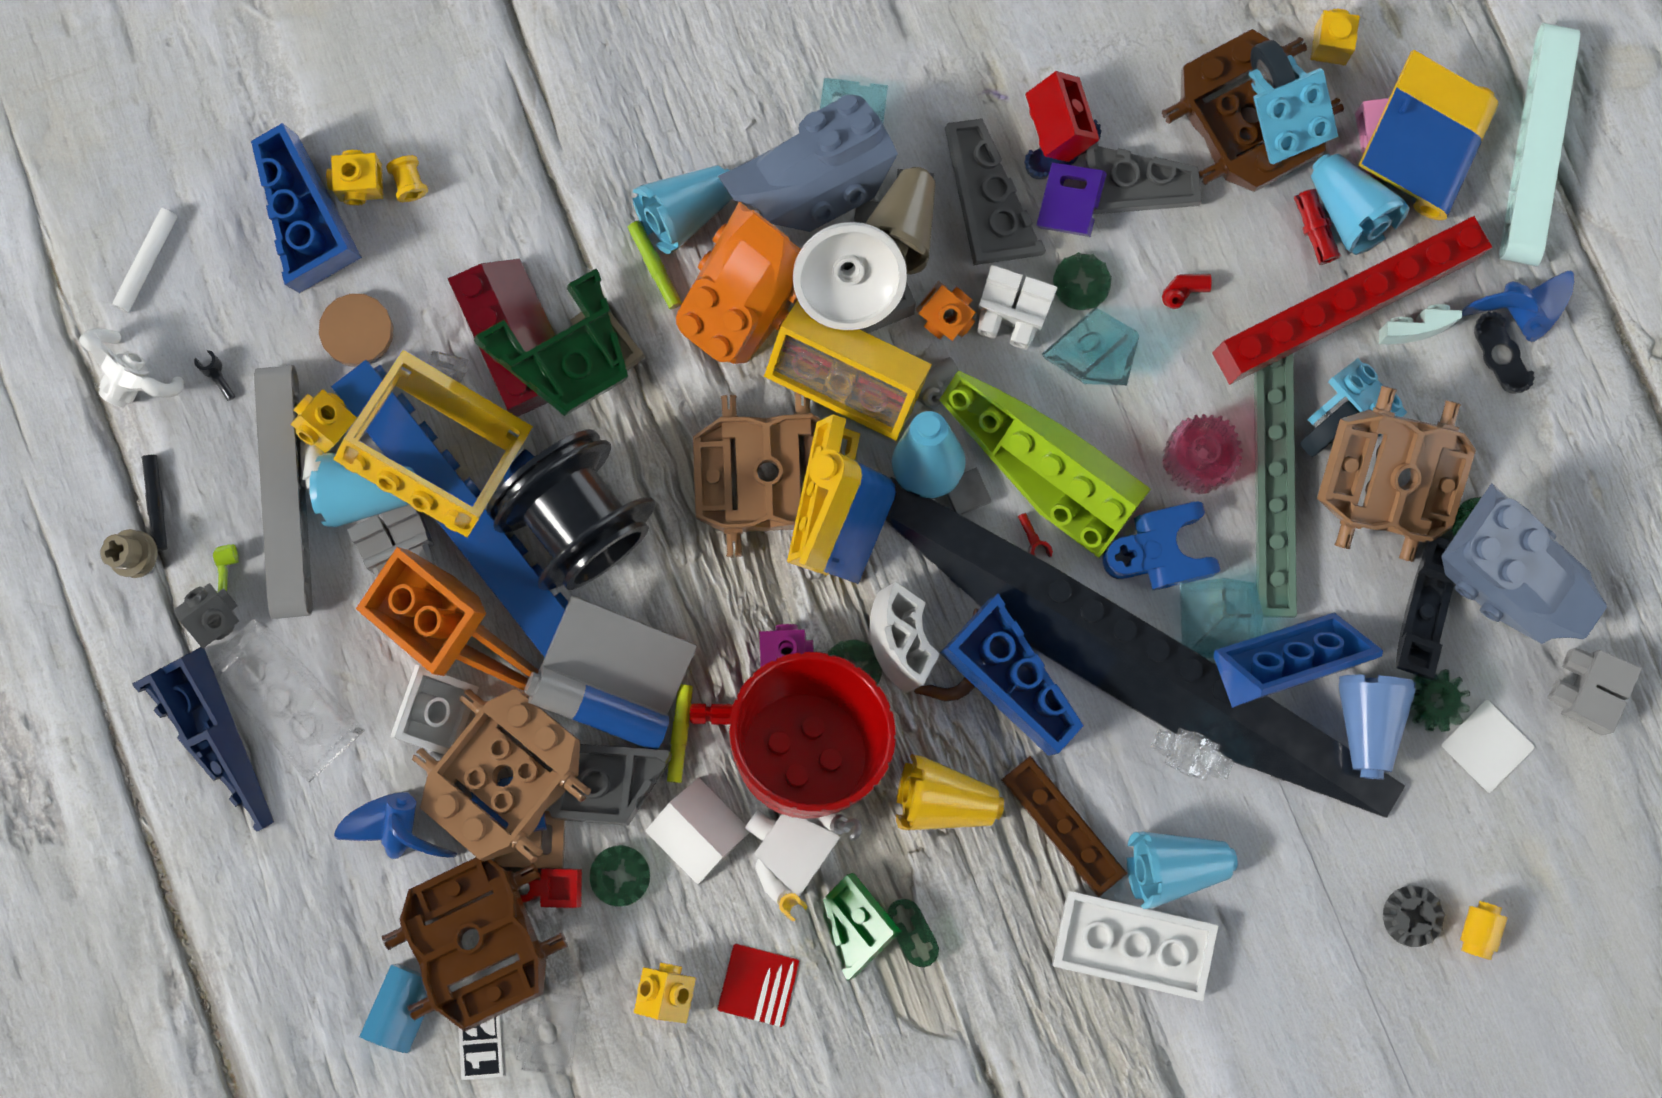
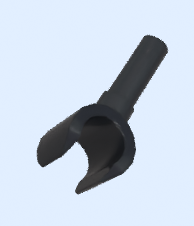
M207 350L208 354L212 357L211 363L204 367L195 358L194 364L205 376L212 378L227 401H230L235 395L221 373L222 362L212 351Z

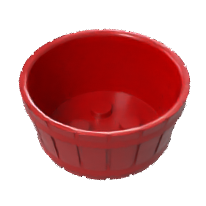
M820 652L787 654L776 658L774 662L772 660L753 673L752 678H748L737 694V700L734 701L729 722L730 746L733 759L750 792L768 808L780 814L801 819L829 816L862 800L884 777L895 751L896 738L894 736L896 735L893 712L890 711L891 706L881 688L876 686V682L869 674L861 668L855 667V664L834 655L828 656V654Z

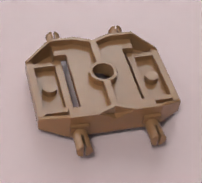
M1381 385L1376 407H1373V410H1366L1340 419L1317 499L1340 519L1341 526L1336 543L1334 544L1335 546L1350 549L1356 528L1361 529L1363 527L1373 530L1390 531L1405 537L1398 558L1414 562L1420 541H1434L1453 528L1476 449L1465 433L1459 432L1460 428L1454 426L1461 404L1445 400L1442 416L1437 425L1395 416V413L1390 410L1397 389ZM1378 434H1384L1382 442L1376 450L1377 459L1371 479L1365 488L1366 496L1363 506H1359L1358 502ZM1409 468L1411 473L1410 479L1406 485L1400 487L1398 477L1403 470Z
M794 393L796 410L794 415L757 418L738 417L736 409L737 396L730 395V409H728V397L723 395L721 396L722 416L693 436L696 519L724 532L727 541L726 557L734 558L733 543H735L736 558L743 556L741 544L743 532L794 530L801 497L798 436H804L806 473L816 423L822 420L810 413L809 398L804 397V406H802L801 395ZM735 438L738 510H733L731 439ZM773 463L779 469L777 478L770 482L760 479L757 472L762 464Z
M516 688L489 701L482 700L471 689H467L464 694L470 699L461 695L460 702L475 713V717L441 760L437 761L424 748L416 751L420 756L414 754L412 760L423 768L428 775L420 809L479 860L487 861L519 851L531 863H534L539 859L534 854L541 856L543 850L528 838L536 829L544 811L556 802L566 790L576 797L579 802L587 798L580 791L586 795H589L591 792L590 788L576 778L579 771L580 740L543 709L528 703L529 698ZM500 726H502L507 732H509L513 737H515L519 742H521L525 747H527L531 752H533L537 757H539L553 770L549 772L544 766H542L538 761H536L532 756H530L526 751H524L520 746H518L514 741H512L507 735H505L501 730H499ZM505 767H511L513 770L511 783L500 787L497 781L499 771ZM456 781L461 782L509 823L508 827L504 828L454 785Z

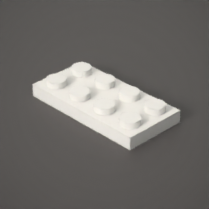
M1067 891L1052 966L1203 1001L1218 925Z

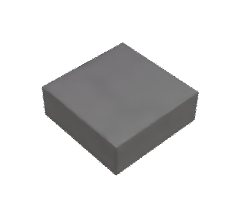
M977 467L964 472L955 489L947 494L954 512L960 515L991 503V498Z

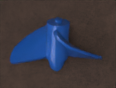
M1565 271L1531 290L1528 286L1511 281L1506 284L1504 292L1486 296L1464 307L1461 310L1462 317L1507 308L1526 339L1530 342L1537 341L1551 329L1568 305L1573 293L1574 273L1572 271Z
M408 792L394 793L367 802L344 817L334 832V837L337 840L381 841L387 856L391 859L400 858L408 847L438 857L450 858L457 856V853L431 844L412 834L416 800Z

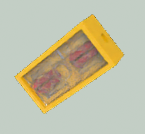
M797 300L780 327L764 377L896 441L914 409L932 364L860 329L839 330L822 325L811 318Z

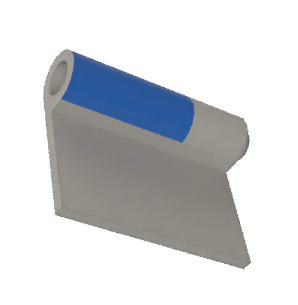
M571 595L538 674L535 672L531 673L524 693L529 695L528 703L647 749L658 750L669 725L668 712L697 645Z

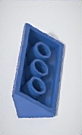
M1334 612L1214 650V659L1231 706L1235 707L1382 657L1383 650Z

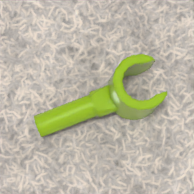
M234 544L219 546L213 552V560L216 567H218V592L223 588L227 591V565L239 562L238 550Z

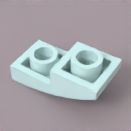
M1435 304L1424 309L1416 317V323L1410 317L1392 318L1379 330V344H1403L1430 338L1444 332L1462 318V311L1450 310L1448 305Z

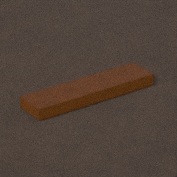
M1031 756L1001 779L1007 789L1096 897L1099 898L1128 874Z

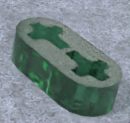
M910 899L895 900L887 910V914L892 920L898 914L896 907L902 905L905 909L912 908L914 911V915L910 917L914 930L908 933L902 922L896 924L901 930L896 939L904 955L916 967L930 966L938 957L939 947L920 908ZM916 933L922 943L930 942L932 945V949L928 951L929 958L925 961L920 956L913 958L911 951L915 949L911 936Z

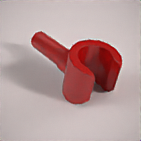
M1027 514L1019 515L1018 518L1030 543L1028 553L1035 556V548L1038 545H1042L1048 557H1052L1053 550L1051 545L1046 541H1040Z

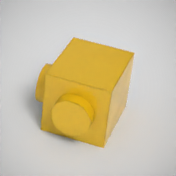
M1344 9L1324 10L1315 25L1310 60L1346 66L1356 48L1360 16L1352 15Z

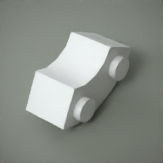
M894 582L880 590L875 597L870 615V638L875 656L884 673L899 689L907 693L924 685L940 653L929 644L923 631L922 614L926 602Z

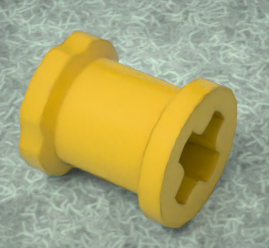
M414 155L398 157L386 165L387 171L393 175L398 189L396 193L398 202H412L424 197L429 192L427 185L421 181L417 170L419 161Z

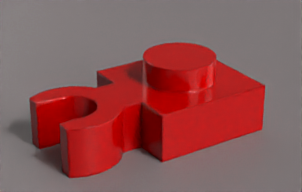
M541 869V879L537 878L529 882V892L527 894H520L523 902L533 901L540 896V907L580 908L582 903V869Z

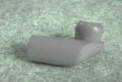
M951 357L930 368L919 394L920 402L924 406L937 407L941 404L939 399L942 396L943 382L959 371Z

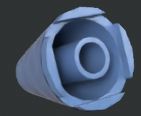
M1365 675L1339 676L1338 687L1353 770L1361 771V778L1384 779V773L1392 772L1416 691V682L1413 680L1378 675V678H1365Z

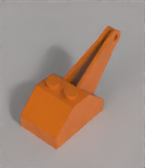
M396 547L356 607L357 611L434 675L445 676L457 659L521 690H525L529 678L467 645L466 643L471 636L528 677H530L532 672L537 674L539 672L537 668L480 624L486 612L478 595L450 573L410 550Z

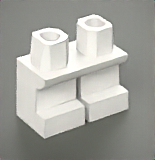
M991 265L977 315L980 316L977 334L995 339L1000 324H1004L1014 328L1009 344L1023 350H1028L1035 335L1039 336L1058 287L1026 276L1016 308L1012 309L1023 275Z

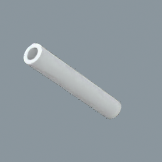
M164 208L160 209L111 305L129 313L178 217L176 214Z

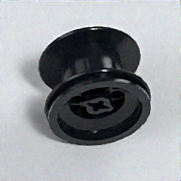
M586 429L571 434L536 455L517 470L497 490L487 505L486 511L488 516L494 520L493 527L495 531L509 533L528 526L553 558L539 577L538 587L542 590H552L562 585L567 590H574L588 584L626 557L644 539L649 530V526L645 522L653 513L655 500L651 497H643L625 505L620 503L597 473L609 457L611 444L607 440H600L599 434L593 429Z

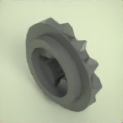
M1405 886L1394 891L1387 899L1383 909V922L1389 935L1398 943L1408 947H1421L1433 943L1434 939L1443 931L1442 926L1446 914L1443 912L1440 899L1431 893L1429 889L1419 886ZM1420 905L1421 910L1419 914L1428 923H1415L1413 927H1410V918L1400 909L1415 910Z

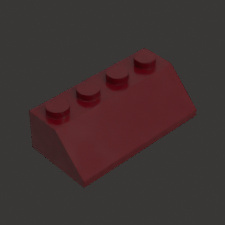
M520 258L481 263L447 278L474 338L479 333L505 320L526 352L555 336ZM479 347L508 412L519 417L548 403Z

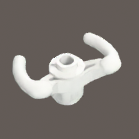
M94 328L85 331L79 338L80 344L92 353L105 373L100 381L99 395L108 403L118 407H125L128 403L133 402L138 391H144L151 396L163 398L174 397L182 392L185 384L182 377L175 376L170 383L165 384L154 378L147 377L149 371L144 365L145 360L141 356L126 351L124 354L117 353L115 355L104 343H119L121 341L119 332Z

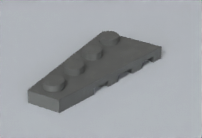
M983 119L947 123L945 133L973 265L1043 256L1046 249L1042 241L1038 240L1031 226L1033 222L1027 210L1024 211L1016 195L1017 189L1012 179L1008 178L1001 164L1002 158Z

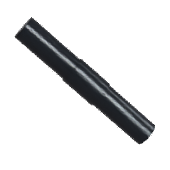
M157 455L142 456L150 534L157 545V551L167 550L168 546Z

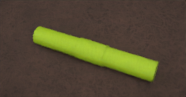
M639 220L629 224L627 228L669 310L679 307L682 301L643 225Z

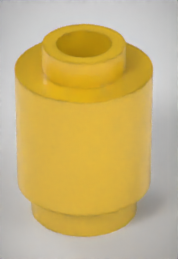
M1479 901L1477 908L1469 906L1460 941H1463L1461 951L1492 960L1494 951L1498 952L1508 919V917L1500 915L1502 907Z

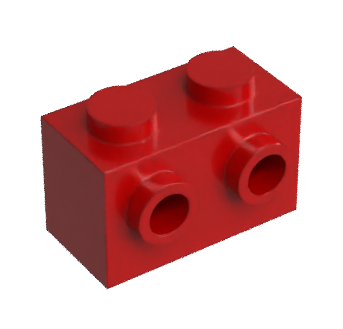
M1055 71L1025 93L1030 108L1029 113L1034 121L1039 137V146L1045 157L1069 162L1100 140L1080 77Z

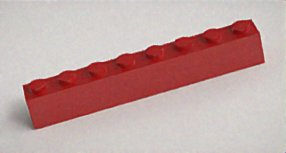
M1472 216L1224 340L1212 354L1229 385L1477 261L1492 248V245L1475 216Z

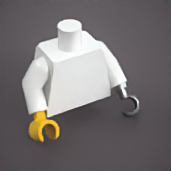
M759 810L750 819L745 829L763 841L754 853L758 857L755 870L765 893L779 906L780 911L790 921L796 920L791 915L793 906L800 904L805 910L807 909V905L800 898V895L839 841L840 836L838 835L849 832L855 825V831L850 836V839L854 841L859 838L862 832V824L858 819L852 818L847 820L846 817L837 813L814 819H801L781 814L777 822H774Z

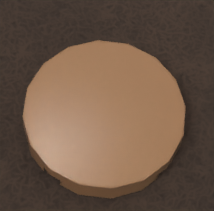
M347 294L336 298L326 307L319 321V337L323 348L335 361L346 366L357 367L365 360L370 363L377 358L380 359L387 352L393 340L394 326L388 311L377 299L366 294Z

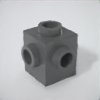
M211 583L190 591L184 598V602L173 610L180 623L202 649L215 639L221 640L233 631L234 625L239 622V619L233 612V609L238 606L224 588L217 592Z

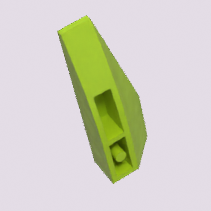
M960 370L954 375L939 399L1036 511L1098 558L1101 557L1151 490V488L1097 448L1058 422L1024 402Z

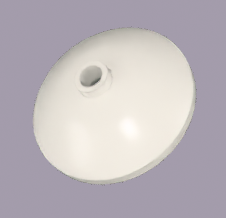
M857 222L835 224L816 233L800 250L793 269L795 294L804 311L822 325L839 330L866 328L887 317L900 302L907 282L905 260L896 242L884 231L874 226ZM846 262H851L854 264V266L849 270H844L841 268V266Z

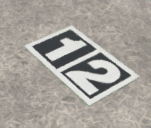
M500 1015L468 1031L461 1030L458 1027L461 1080L503 1077Z

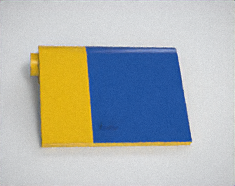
M1412 50L1358 166L1415 197L1413 208L1421 215L1434 220H1446L1499 102L1494 97L1495 94L1492 90L1483 86H1476L1416 50Z
M822 450L815 454L810 461L809 475L815 484L829 491L799 563L859 584L894 501L895 485L886 475L835 450Z

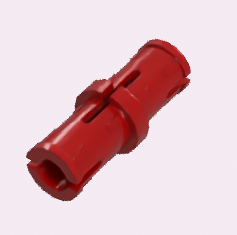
M1309 189L1294 196L1304 223L1302 230L1305 236H1309L1318 264L1324 265L1340 258L1341 254L1330 229L1332 227L1331 219L1326 218L1317 190Z

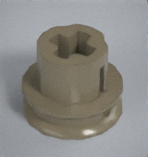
M133 529L122 530L118 534L108 536L100 549L103 563L109 565L118 575L131 578H140L148 574L154 567L158 556L157 545L154 539L147 532Z

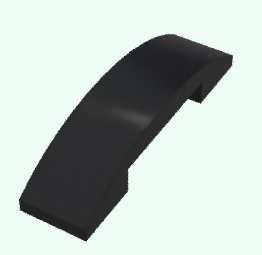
M1441 537L1434 541H1428L1424 549L1406 606L1396 656V669L1431 681L1435 678L1443 646L1439 643L1455 584L1445 575L1442 554L1451 541Z

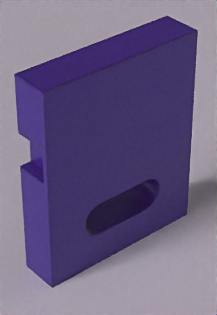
M1052 162L1036 226L1040 229L1091 237L1095 222L1092 216L1094 209H1098L1106 173L1103 170ZM1067 179L1087 182V186L1083 189L1066 187L1063 184Z

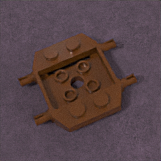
M1254 29L1183 65L1181 70L1180 101L1162 110V115L1164 119L1166 118L1165 121L1168 124L1186 115L1193 127L1205 139L1215 164L1199 171L1200 180L1203 178L1202 183L1204 185L1223 176L1226 181L1255 192L1322 156L1326 151V142L1273 165L1269 163L1265 143H1263L1264 139L1260 122L1249 123L1241 115V110L1251 107L1256 109L1253 96L1258 94L1251 86V83L1255 82L1254 79L1246 81L1207 103L1203 101V98L1253 71L1251 65L1252 48L1257 44L1270 40ZM1302 37L1285 46H1281L1287 56L1292 55L1295 57L1307 51V45L1305 42L1303 43ZM1337 97L1331 101L1334 115L1344 111V106L1342 103L1339 104L1341 100Z
M475 857L408 889L399 919L401 927L386 935H382V941H385L384 945L387 950H391L408 941L420 965L427 997L412 1005H408V1011L411 1012L410 1016L414 1021L430 1012L438 1011L461 1030L468 1031L543 995L546 959H548L549 955L568 948V943L564 941L566 938L562 932L543 942L537 939L518 891L521 886L541 877L534 863L514 873L511 870L506 871L493 859L482 861ZM476 929L479 933L478 944L473 949L465 950L462 946L463 935L468 930ZM518 954L520 960L451 992V986Z

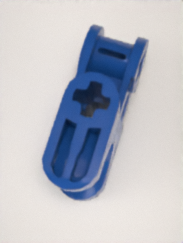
M1196 501L1136 516L1134 522L1138 534L1115 540L1104 552L1102 564L1105 572L1115 579H1127L1148 574L1152 590H1160L1207 579L1219 573L1221 569L1217 559L1214 557L1198 559L1188 557L1180 551L1176 541L1177 532L1180 528L1192 525L1204 516L1203 503ZM1120 551H1122L1123 556L1130 555L1131 560L1126 564V567L1123 561H1116L1115 559Z

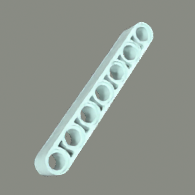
M1542 23L1537 32L1500 244L1499 258L1501 260L1538 266L1542 260L1546 246L1580 42L1579 29Z

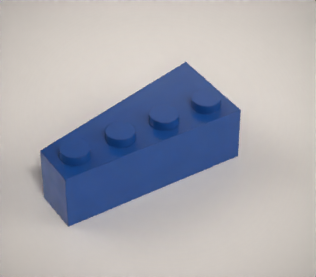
M281 123L253 139L251 144L261 186L264 187L268 203L266 208L268 217L272 220L277 255L281 258L284 285L301 293L361 259L362 257L298 134Z
M996 594L988 599L940 651V654L1048 756L1059 754L1084 725L1059 686L1052 681L1039 655L1034 653L1023 636L1024 632L1018 623L1014 622L1008 613L1000 595Z

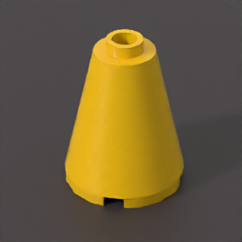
M915 754L909 756L913 764L905 763L897 791L896 803L903 805V815L896 814L898 828L903 830L992 826L995 819L999 820L1004 809V798L999 797L997 788L924 756Z

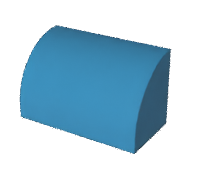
M399 963L391 964L361 1031L360 1038L394 1051L409 1053L424 1019V1016L414 1021L410 1016L411 1012L408 1011V1005H412L427 997L421 973Z

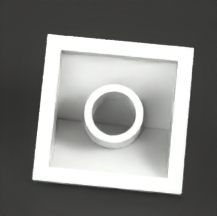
M416 664L390 737L445 755L464 731L471 711L464 703L460 702V697L463 695L470 699L464 692L467 689H471L477 694L479 687L447 675H434L423 666Z
M697 778L670 801L645 830L698 885L750 834L745 829L746 825L700 778Z

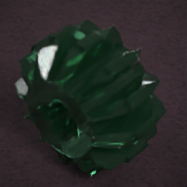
M1443 669L1438 675L1437 673L1435 674V678L1432 681L1420 676L1412 678L1416 682L1414 702H1412L1410 711L1415 709L1417 711V714L1412 719L1414 724H1419L1425 720L1426 731H1434L1438 726L1441 732H1447L1450 730V723L1456 726L1463 723L1459 712H1469L1470 706L1461 702V699L1470 696L1469 690L1459 692L1458 687L1463 682L1461 677H1456L1450 681V671ZM1439 693L1441 696L1438 699L1443 698L1444 703L1443 706L1435 708L1434 705L1437 702L1431 701V695Z

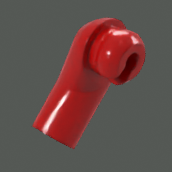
M1179 274L1175 276L1163 290V303L1168 308L1179 309L1192 292H1211V274Z

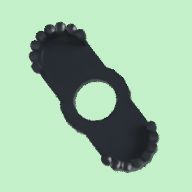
M1495 311L1482 314L1474 326V335L1483 351L1485 364L1489 369L1493 370L1501 387L1508 393L1517 394L1529 390L1534 384V371H1527L1520 358L1519 346L1510 339L1504 327L1506 318ZM1504 345L1510 349L1512 358L1508 364L1501 365L1493 360L1492 350L1495 346Z

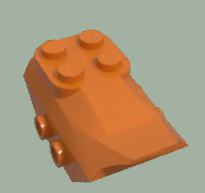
M739 201L728 223L723 224L714 235L712 241L716 244L713 250L707 252L699 262L697 268L701 271L676 315L677 326L686 338L713 359L733 364L747 363L774 329L780 330L782 323L789 314V306L791 303L795 304L798 299L793 285V269L796 258L801 250L782 231L756 211L750 210Z

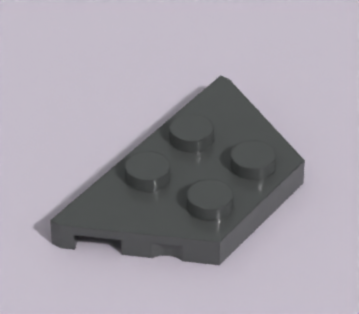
M580 744L579 771L576 778L590 788L591 792L589 795H586L580 791L587 798L579 802L576 797L566 790L548 808L551 817L555 820L629 826L669 764L672 753L668 750ZM529 750V752L532 754V757L536 761H538L542 766H544L549 772L553 770L551 767H549L545 762H543L539 757H537L533 752Z

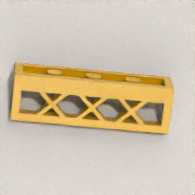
M835 414L816 423L787 563L824 575L829 574L799 563L829 491L812 481L809 475L810 461L815 454L822 450L830 449L840 452L842 438L848 440L845 456L855 460L861 434L845 428L846 418Z

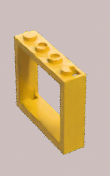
M402 350L344 437L333 460L343 465L348 471L357 473L374 483L381 490L391 493L410 504L415 510L424 512L443 523L448 529L468 538L533 426L414 355ZM402 367L411 371V374L402 370ZM395 386L505 450L473 507L360 442V439ZM511 430L512 432L518 434L519 436L516 437V436L512 435L511 433H509L508 431Z

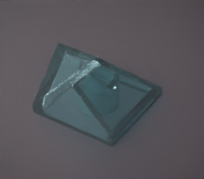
M1095 307L1045 350L1042 355L1047 361L1083 384L1127 386L1140 336L1133 328Z
M1221 578L1180 584L1183 645L1205 658H1214V650L1261 636L1263 611L1254 582Z

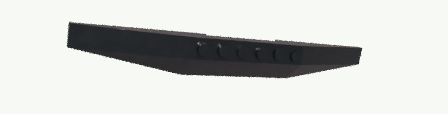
M890 477L895 485L896 493L885 521L903 538L912 543L925 558L946 574L958 588H961L980 608L988 599L999 594L1005 603L1008 613L1024 632L1023 636L1031 648L1205 753L1216 755L1233 761V763L1266 773L1271 775V777L1340 800L1342 803L1384 818L1388 817L1405 787L1404 784L1387 773H1384V779L1361 778V771L1353 770L1350 750L1268 696L1232 707L1215 663L1045 561L935 500L920 497V494L906 491L898 484L895 478Z

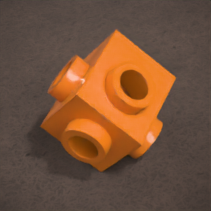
M940 281L935 284L916 308L918 314L927 320L924 327L939 340L944 335L951 341L957 335L962 338L975 323L972 317L976 312L969 306L973 299L957 286L951 291ZM953 309V313L949 317H943L946 310Z

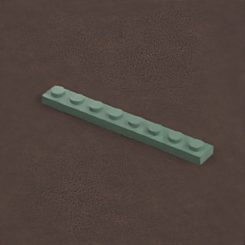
M1292 353L1254 373L1257 617L1295 618L1297 616L1294 370Z

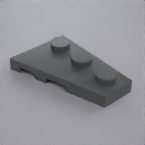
M1095 143L1085 150L1087 168L1103 170L1106 173L1098 209H1094L1093 215L1200 206L1202 202L1197 166L1154 157L1153 159L1131 154V151L1120 148L1113 150L1098 146L1099 143Z

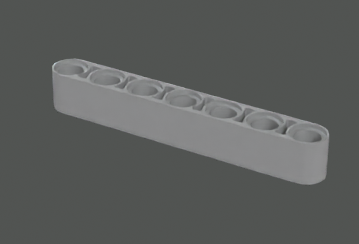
M294 365L256 368L254 372L268 610L272 619L310 616L312 614L313 602L306 490L301 485L300 442L302 440L296 434V429L290 425L298 416L293 410L300 402L298 375Z

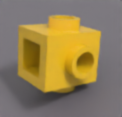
M346 150L342 152V155L331 156L332 168L326 169V182L328 189L334 192L340 202L357 206L365 204L366 200L384 199L382 163L376 153Z
M322 389L314 397L308 393L293 409L298 416L290 425L296 429V434L301 440L309 445L317 446L326 453L336 445L356 421L357 417L345 408L346 405L339 396L331 392L327 393Z
M660 962L659 969L643 967L634 1013L657 1020L687 1024L696 977L681 974V966Z

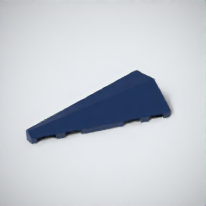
M199 647L132 683L138 693L146 691L157 704L154 712L160 718L167 716L179 733L177 739L213 781L220 779L232 792L229 798L235 807L243 805L255 823L253 828L256 832L274 822L205 648Z

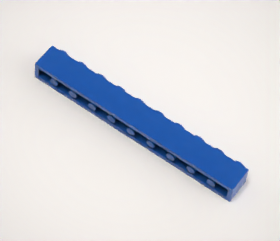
M365 360L333 384L331 388L344 401L350 412L358 418L387 372L381 365L373 368ZM392 392L366 432L386 457L402 466L411 467L415 474L473 507L481 493L479 488L470 477L463 481L455 470L460 467V464L448 449L441 453L433 442L438 439L437 435L425 420L418 424L411 416V413L416 409L406 396L401 393L396 397ZM484 509L468 538L448 529L443 523L437 521L545 657L568 605V600L561 592L554 596L550 590L539 589L538 580L543 569L538 563L531 567L523 556L529 551L515 534L508 538L505 533L495 531L493 527L494 520L488 516L486 509Z

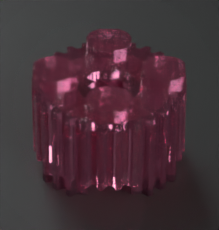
M1202 414L1200 418L1198 415H1194L1192 419L1188 417L1185 421L1182 420L1170 434L1163 449V452H1165L1162 458L1163 468L1167 471V475H1172L1171 481L1176 480V486L1183 485V490L1186 491L1189 488L1191 493L1195 492L1199 495L1208 494L1213 489L1216 491L1221 486H1224L1241 466L1240 461L1242 457L1240 454L1243 452V449L1239 448L1242 442L1236 439L1239 435L1234 431L1235 425L1230 426V421L1228 419L1223 421V416L1221 415L1218 418L1214 417V415H1210L1209 418L1205 414ZM1205 448L1209 452L1206 456L1208 459L1199 458L1196 451Z

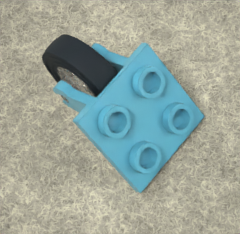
M1274 40L1264 41L1254 46L1251 50L1253 71L1249 72V76L1253 82L1251 86L1258 94L1253 96L1269 163L1273 165L1338 137L1324 70L1319 68L1306 73L1297 65L1293 56H1287L1282 47Z
M1359 358L1328 381L1337 394L1308 419L1315 429L1302 440L1300 445L1311 457L1316 456L1329 444L1333 445L1341 418L1366 410H1373V407H1376L1382 384L1378 380L1375 370L1370 365L1362 363ZM1395 394L1390 411L1395 413V416L1403 417L1407 411L1402 407L1401 399ZM1347 397L1349 401L1345 402L1335 412L1331 413L1330 410L1335 405H1337L1342 399Z

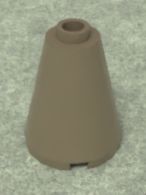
M921 167L902 170L865 223L884 231L896 242L903 254L907 274L910 275L921 272L927 266L930 254L936 182L931 174Z

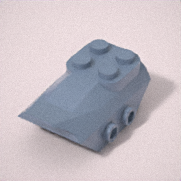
M844 95L837 101L806 115L799 124V134L760 156L719 175L718 178L734 201L744 202L753 206L771 224L811 232L874 199L898 153L882 121L866 100L857 95Z
M1493 483L1490 484L1442 554L1445 575L1456 584L1455 590L1467 599L1475 600L1481 606L1480 612L1487 618L1495 622L1501 621L1541 644L1556 638H1576L1582 640L1587 638L1607 608V603L1596 588L1591 572L1555 540L1557 536L1553 531L1545 527L1518 501L1508 498Z

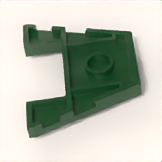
M596 268L570 282L566 288L586 317L582 321L527 352L523 349L505 320L479 333L474 338L475 343L564 416L616 387L628 378L616 332L613 331L609 317L610 309L607 298H604L600 285L601 277Z

